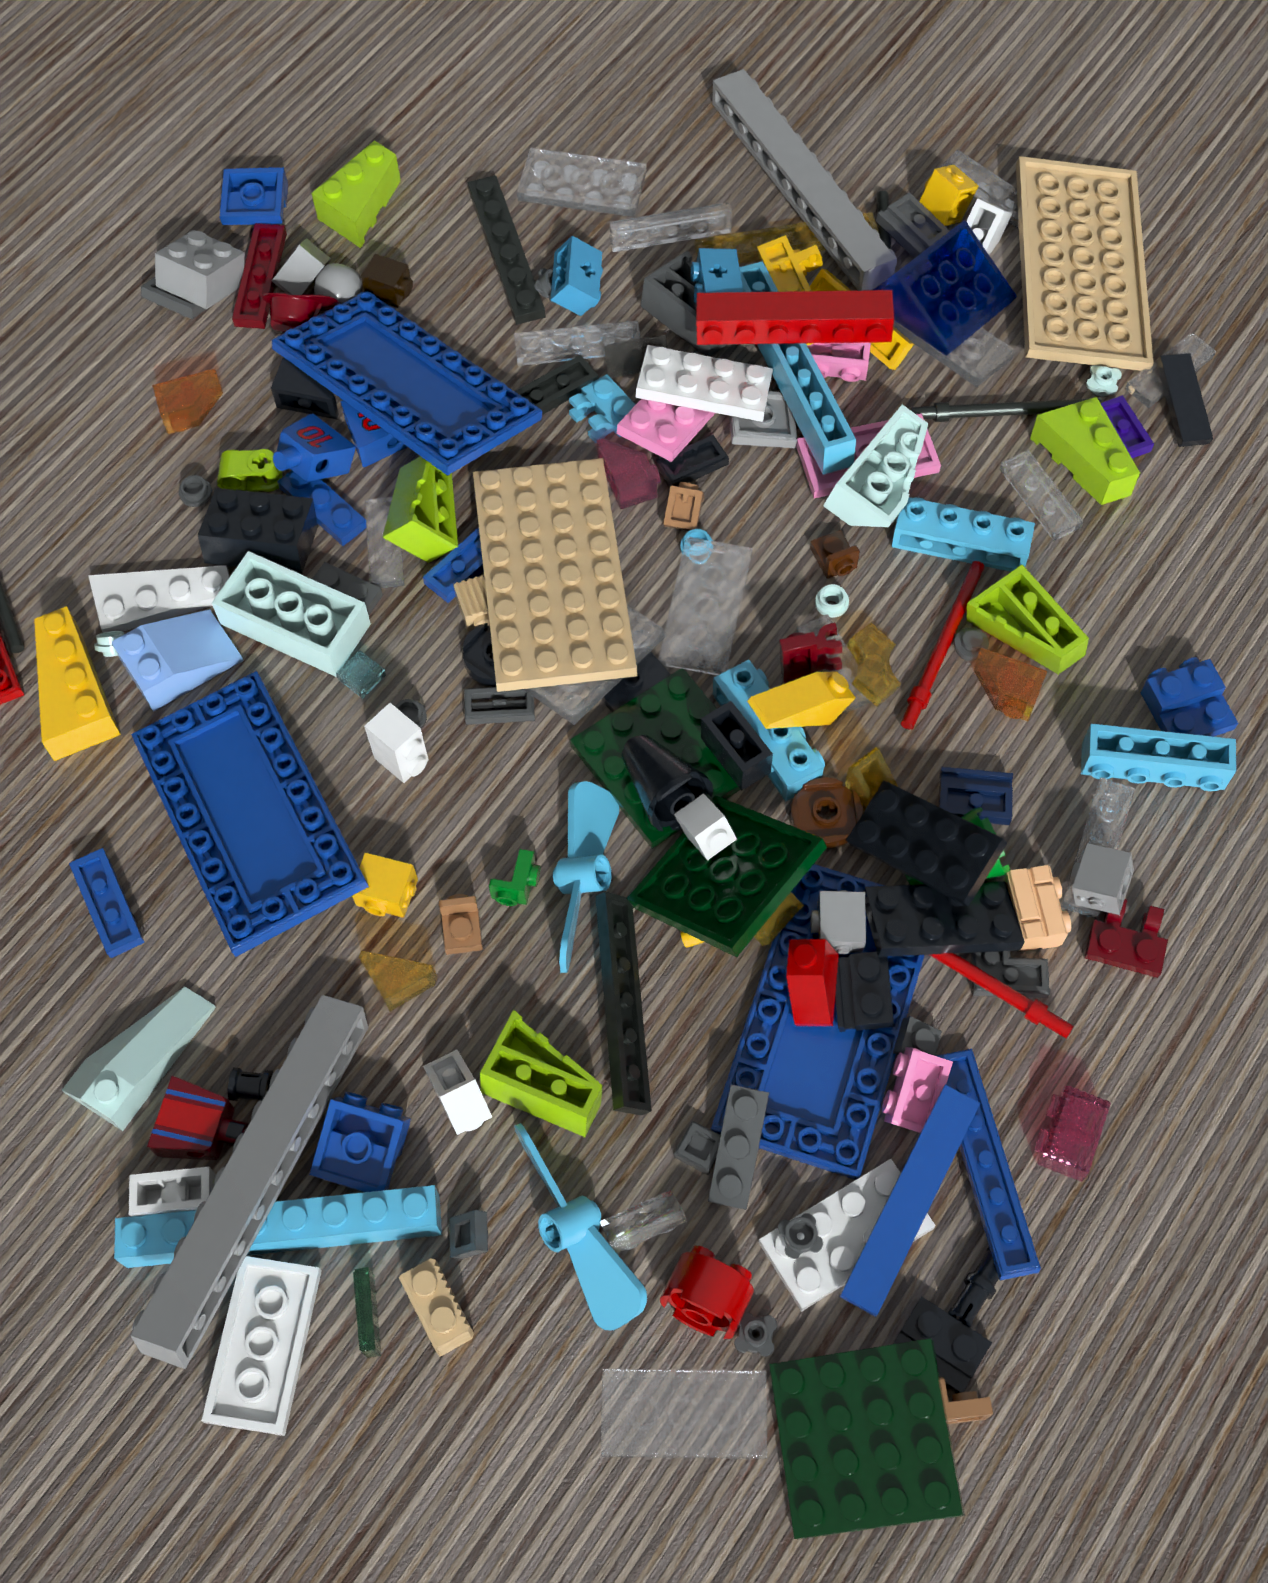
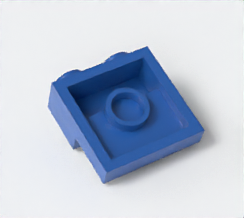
M284 167L224 169L220 206L222 225L283 224L284 208H287L288 181Z
M1193 657L1181 663L1179 669L1168 672L1167 668H1159L1148 675L1140 692L1161 731L1214 737L1235 730L1238 725V721L1222 695L1226 686L1210 659L1200 662L1197 657Z
M345 1092L344 1098L336 1097L331 1099L309 1175L363 1192L388 1190L396 1159L402 1154L411 1118L402 1116L404 1109L396 1105L381 1103L380 1109L366 1105L368 1098L356 1093Z

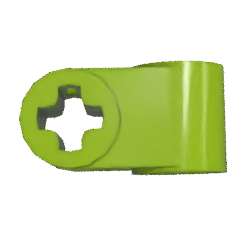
M269 449L226 450L220 455L217 486L222 489L271 492L279 488L277 481L283 477V473L275 467L273 463L274 453Z

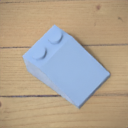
M210 609L144 624L111 642L122 664L153 712L244 661Z

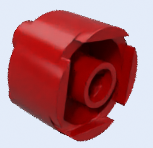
M695 1245L691 1252L681 1254L660 1297V1303L665 1308L669 1302L675 1308L672 1316L688 1327L712 1337L716 1330L724 1331L726 1333L723 1339H731L754 1293L753 1286L750 1283L752 1274L740 1265L730 1264L728 1266L715 1259V1254L709 1249Z

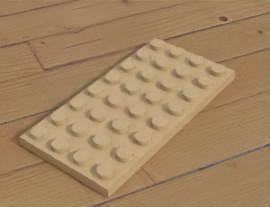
M1019 156L1016 163L1025 357L1149 372L1154 362L1137 171Z
M603 458L473 472L497 692L637 676L635 652Z

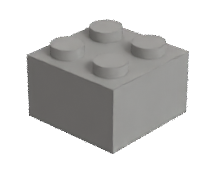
M192 230L155 253L156 287L208 309L239 289L244 270L245 252L232 247L226 242L213 239L201 231Z

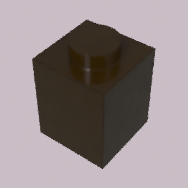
M376 253L361 274L364 292L368 291L388 305L398 308L403 299L408 297L412 291L413 281L410 278L409 266Z

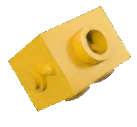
M954 164L936 168L926 181L925 190L919 202L944 226L959 223L979 185Z
M364 853L359 868L369 887L352 896L356 906L363 907L367 912L376 916H385L387 913L404 918L410 900L416 892L418 877L414 866Z

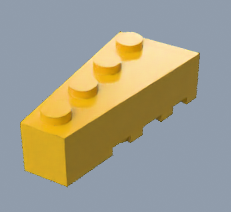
M66 606L35 618L41 739L53 760H59L121 735L79 626L68 607Z

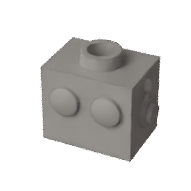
M1087 843L1081 863L1075 862L1071 873L1075 905L1120 915L1134 872L1132 853Z
M846 890L820 891L817 910H811V933H818V939H826L839 954L862 953L866 944L865 892H848Z

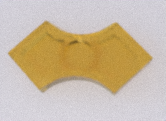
M871 622L851 637L847 648L854 655L858 665V674L852 685L878 707L898 690L901 683L893 674L889 662L890 653L896 644Z

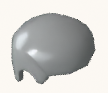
M330 263L324 266L315 277L314 295L329 296L337 299L339 304H343L361 293L362 281L359 274L353 268L339 263Z

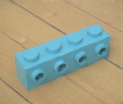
M909 497L906 506L898 515L892 547L971 564L973 561H979L985 567L1012 572L1020 565L1026 566L1035 523L1021 518H1009L994 515L987 511H974L960 508L953 504L945 505L926 501L918 497Z
M747 660L713 678V696L720 706L732 701L773 753L771 773L768 774V777L786 802L794 798L795 794L797 795L808 781L823 777L825 762L820 752L815 748L811 749L807 743L802 727L770 729L764 727L747 701L751 696L770 690L769 682L761 669L756 670L751 661Z
M1090 724L1082 742L1081 774L1091 775L1100 780L1119 778L1128 779V781L1137 784L1156 782L1164 783V785L1174 788L1192 786L1200 787L1204 791L1225 790L1236 772V739Z

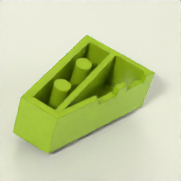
M374 140L312 192L318 220L361 248L365 242L364 236L370 227L373 228L377 222L376 216L380 209L386 207L401 181L396 154Z
M1097 397L1037 415L1030 439L1036 445L1041 443L1052 454L1051 459L1058 465L1062 463L1074 474L1073 479L1098 503L1103 505L1132 495L1140 472Z
M421 456L401 467L382 538L427 563L457 548L458 539L452 473L447 476Z
M513 1010L480 1072L481 1093L583 1137H586L601 1106L603 1085L568 1055L563 1056L549 1044L548 1038L540 1032L537 1034L522 1021V1016Z

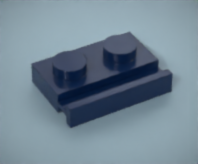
M941 767L939 773L938 807L962 817L970 810L979 806L983 810L981 815L978 816L980 820L988 817L991 824L1010 825L1012 821L1013 773Z

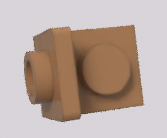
M680 482L679 487L670 486L663 523L665 527L687 531L697 529L701 506L705 497L704 492L698 490V485Z
M455 894L448 897L447 900H440L439 907L442 915L446 955L483 950L476 897Z
M940 1377L948 1424L986 1420L993 1415L990 1397L978 1398L976 1391L952 1395L953 1402H949L945 1379Z

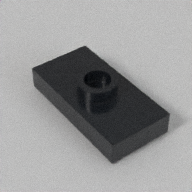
M714 435L686 446L672 462L663 457L656 460V467L669 487H679L680 482L689 483L729 465V457Z
M651 651L636 660L637 676L608 679L595 686L596 694L611 712L671 675Z

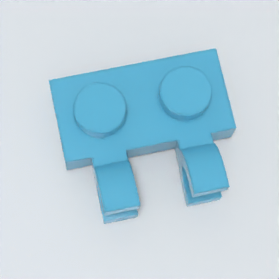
M606 374L581 388V394H576L569 398V403L574 407L569 410V415L577 423L591 412L595 411L597 415L588 419V423L593 428L588 431V436L596 444L614 431L616 434L617 424L636 404Z

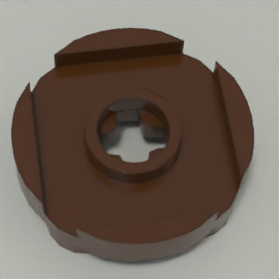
M828 777L813 779L804 784L803 789L797 795L795 794L792 799L790 809L791 824L796 828L823 838L827 848L839 847L848 843L846 841L862 816V802L854 790L851 792L838 779ZM823 806H828L829 811L835 812L836 815L831 816V819H823L817 813L821 812Z

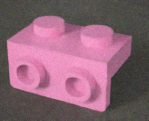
M813 343L807 346L824 378L830 376L842 378L848 382L866 381L871 343Z
M906 1047L904 1054L899 1053L893 1068V1075L897 1076L893 1091H887L882 1105V1112L886 1113L884 1122L920 1133L943 1086L947 1084L953 1062L922 1052L916 1048Z

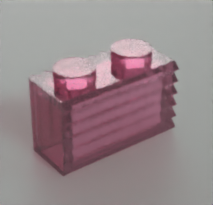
M1065 1086L1060 1095L1053 1094L1046 1111V1116L1052 1118L1048 1131L1041 1129L1034 1147V1151L1040 1153L1037 1164L1082 1182L1089 1174L1111 1103L1108 1100H1103L1101 1097H1095L1071 1086Z

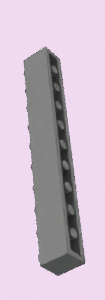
M744 69L713 80V106L858 291L873 290L893 282L897 265L894 251L888 249L880 239L877 230L872 229L864 219L863 213L855 208L849 200L847 193L841 190L835 183L831 173L826 171L818 162L815 153L810 152L803 143L801 136L795 133L789 126L785 116L777 111L773 106L772 100L766 97L760 90L756 80L752 79Z
M322 995L316 1006L308 1011L305 1018V1026L298 1038H294L291 1041L287 1058L282 1067L273 1073L268 1092L264 1099L258 1101L255 1105L250 1124L246 1131L237 1137L233 1146L232 1156L226 1166L220 1168L217 1172L214 1188L209 1197L198 1206L191 1229L187 1236L182 1237L177 1243L173 1261L166 1273H162L158 1277L154 1285L153 1296L146 1309L140 1311L133 1322L130 1336L140 1353L186 1369L369 1028L362 1006Z

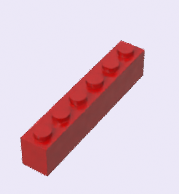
M892 290L697 293V345L892 342L894 325Z

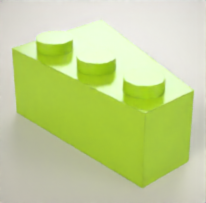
M1023 565L1017 567L967 603L966 621L1058 675L1086 655L1088 636Z

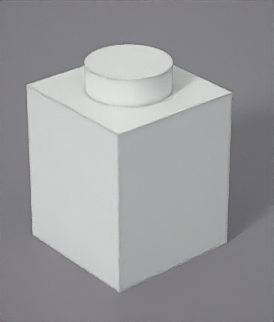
M704 793L674 814L687 838L707 860L737 840L725 816Z

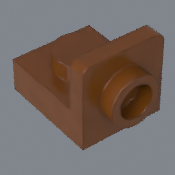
M841 530L811 541L810 549L826 579L837 575H847L857 568L860 551L857 545L850 547Z

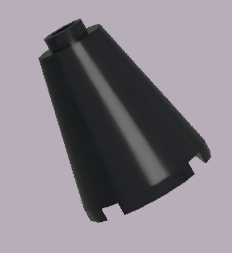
M648 735L634 736L626 742L622 751V759L650 823L658 831H664L662 827L668 826L672 830L680 829L681 826L674 814L703 793L706 796L708 794L712 797V782L704 773Z

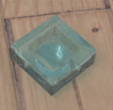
M359 650L336 672V675L340 682L361 698H364L386 676L383 667Z

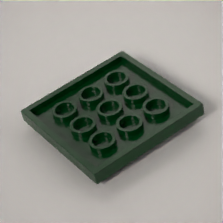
M683 667L570 739L571 748L602 787L612 794L619 808L652 849L682 828L672 830L668 826L662 827L664 831H658L650 823L622 759V751L630 738L648 735L704 773L713 785L712 797L707 794V798L710 801L715 795L728 799L740 791V788L701 739V718L717 708Z
M715 795L711 802L725 816L737 840L707 860L683 832L626 899L633 905L634 909L730 955L738 957L826 850L827 846L823 838Z
M931 1338L769 1364L794 1539H806L965 1516L934 1343Z

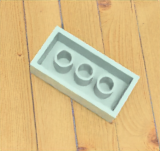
M249 551L212 602L221 625L335 677L371 625L364 602Z

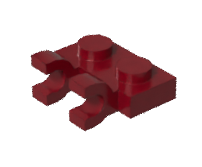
M835 622L824 625L819 630L818 636H815L814 632L806 634L798 632L779 640L781 674L784 684L821 670L835 671L842 669L841 657L828 658L826 656L827 654L842 653L841 640H826L830 636L837 635Z
M1128 899L1124 900L1120 915L1105 912L1104 922L1094 920L1091 925L1085 959L1156 978L1161 975L1168 939L1157 937L1165 909L1149 906L1147 913L1143 914L1140 932L1120 927Z

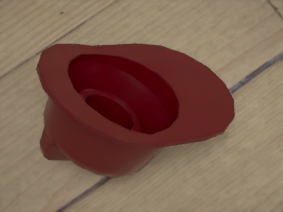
M266 293L262 297L265 302L270 304L271 328L274 331L284 333L309 321L310 318L318 316L320 311L333 309L334 306L339 304L337 299L323 295Z

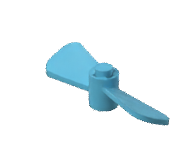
M587 781L576 782L568 790V858L560 859L553 870V881L556 887L563 894H571L560 947V973H568L581 894L606 891L611 883L610 863L603 853L619 815V805L608 790Z
M521 1123L515 1125V1132L525 1152L558 1206L539 1217L538 1228L544 1243L554 1252L567 1248L594 1322L600 1328L609 1331L622 1327L644 1310L647 1303V1293L644 1285L600 1234L601 1212L597 1204L585 1196H579L566 1203L526 1129Z

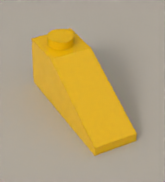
M837 671L809 674L751 696L747 702L764 727L770 729L831 725L856 697L849 689L848 681Z

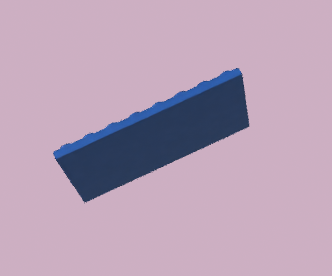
M368 291L361 292L345 303L338 304L333 309L319 316L312 317L309 321L294 329H289L284 334L272 339V349L447 476L542 420V410L529 402L528 399L507 387L503 382L485 372L481 367L463 357L459 352L441 342L437 337L431 335Z
M257 671L131 734L229 948L235 957L369 887Z
M813 864L787 896L711 1131L721 1135L731 1085L770 1092L759 1148L857 1180L862 1173L896 1054L893 1051L902 1019L907 1017L924 955L888 956L895 1027L867 1030L848 1029L845 1030L846 1032H840L837 1021L836 997L833 1026H796L794 1024L786 977L789 940L818 939V933H811V910H817L820 891L846 890L848 892H863L864 888L868 886H885ZM867 914L866 944L862 953L876 952ZM857 953L839 954L838 958H839V957H848L849 954H857Z

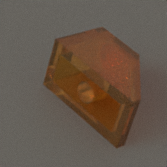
M215 369L152 385L159 412L168 434L200 426L223 394Z
M980 648L974 672L994 709L1003 712L1009 718L1029 721L1047 671Z

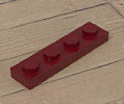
M255 223L232 316L234 327L265 329L270 304L265 302L262 297L266 293L274 292L275 284L272 280L278 273L287 236L285 225Z

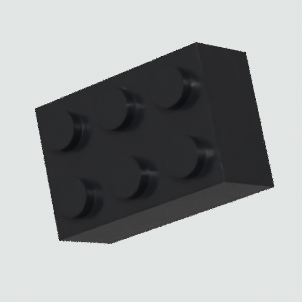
M215 488L198 532L204 563L237 567L249 551L302 574L318 528L313 498Z

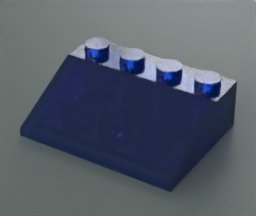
M966 220L940 237L873 289L892 290L894 320L945 356L954 351L1017 298V295Z

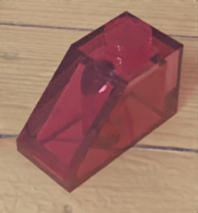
M603 438L597 440V458H603L606 479L620 510L657 498V484L661 482L656 465H650L645 453Z

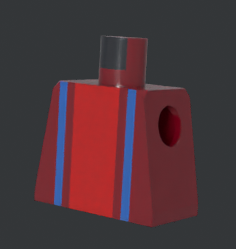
M171 1076L147 1147L156 1156L163 1158L217 1160L224 1142L234 1144L237 1137L246 1131L249 1124L232 1120L234 1107L228 1099L178 1077Z

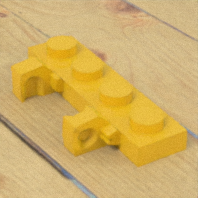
M785 235L757 246L758 255L766 266L779 292L811 291L805 276L807 272L823 266L822 256L817 245L802 251L800 249L793 250Z

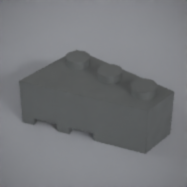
M687 250L644 278L641 307L704 356H712L728 344L697 345V304L694 302L696 281H691L692 256Z

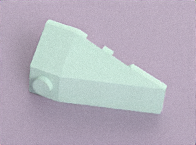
M902 404L836 483L823 506L850 526L889 527L908 502L910 485L915 476L917 459L921 453L929 423Z
M183 987L86 1058L62 1091L123 1131L214 1011L215 1005L187 987Z

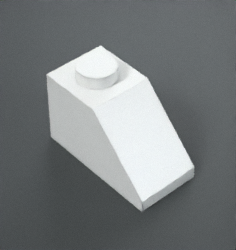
M977 198L950 258L975 270H979L999 243L1012 212Z
M458 1050L423 1066L457 1135L464 1131L475 1130L484 1121L492 1118L477 1082Z

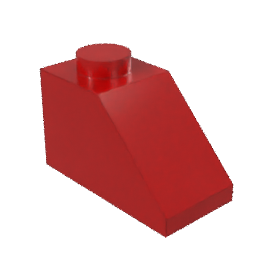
M826 939L789 940L786 977L794 1024L796 1026H833L839 954Z

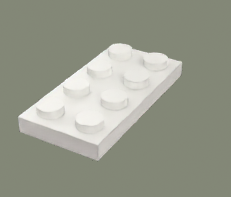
M647 345L635 398L763 422L773 368Z
M889 1159L795 1217H801L805 1213L815 1217L818 1236L823 1240V1247L819 1252L813 1253L808 1251L800 1254L797 1259L789 1258L785 1254L786 1243L784 1237L778 1233V1228L759 1239L758 1243L801 1312L846 1284L900 1175V1171L892 1159ZM928 1213L914 1241L935 1228L936 1225ZM798 1233L797 1238L799 1240L804 1239V1234Z
M245 1257L236 1275L202 1422L285 1436L322 1272L319 1267Z

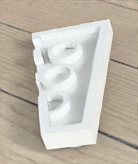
M226 565L88 575L101 630L102 632L127 631L144 624L213 606V600L230 575Z

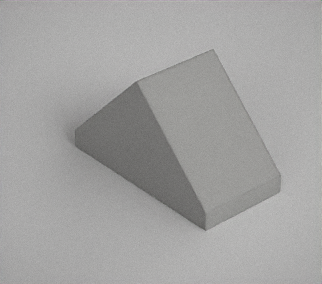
M306 238L299 244L273 278L272 282L286 294L302 295L331 258Z

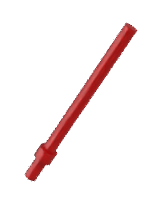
M979 561L972 562L919 683L912 688L907 699L909 705L900 723L905 729L912 730L921 710L927 708L932 694L930 690L967 609V603L970 601L985 568L984 564Z
M957 954L930 955L1025 1013L1024 1018L1035 1025L1041 1023L1065 1039L1074 1026L1047 1010L1049 1006L1038 999L1032 1001Z

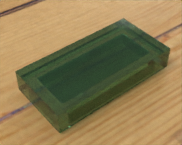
M369 1267L354 1269L353 1279L359 1350L367 1358L381 1356L375 1277Z

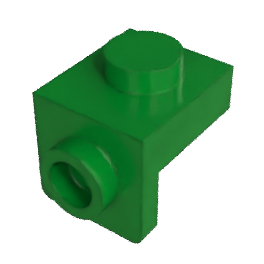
M519 849L512 882L490 879L489 890L492 899L505 906H516L517 903L527 905L531 886L537 887L541 866L536 865L534 851Z

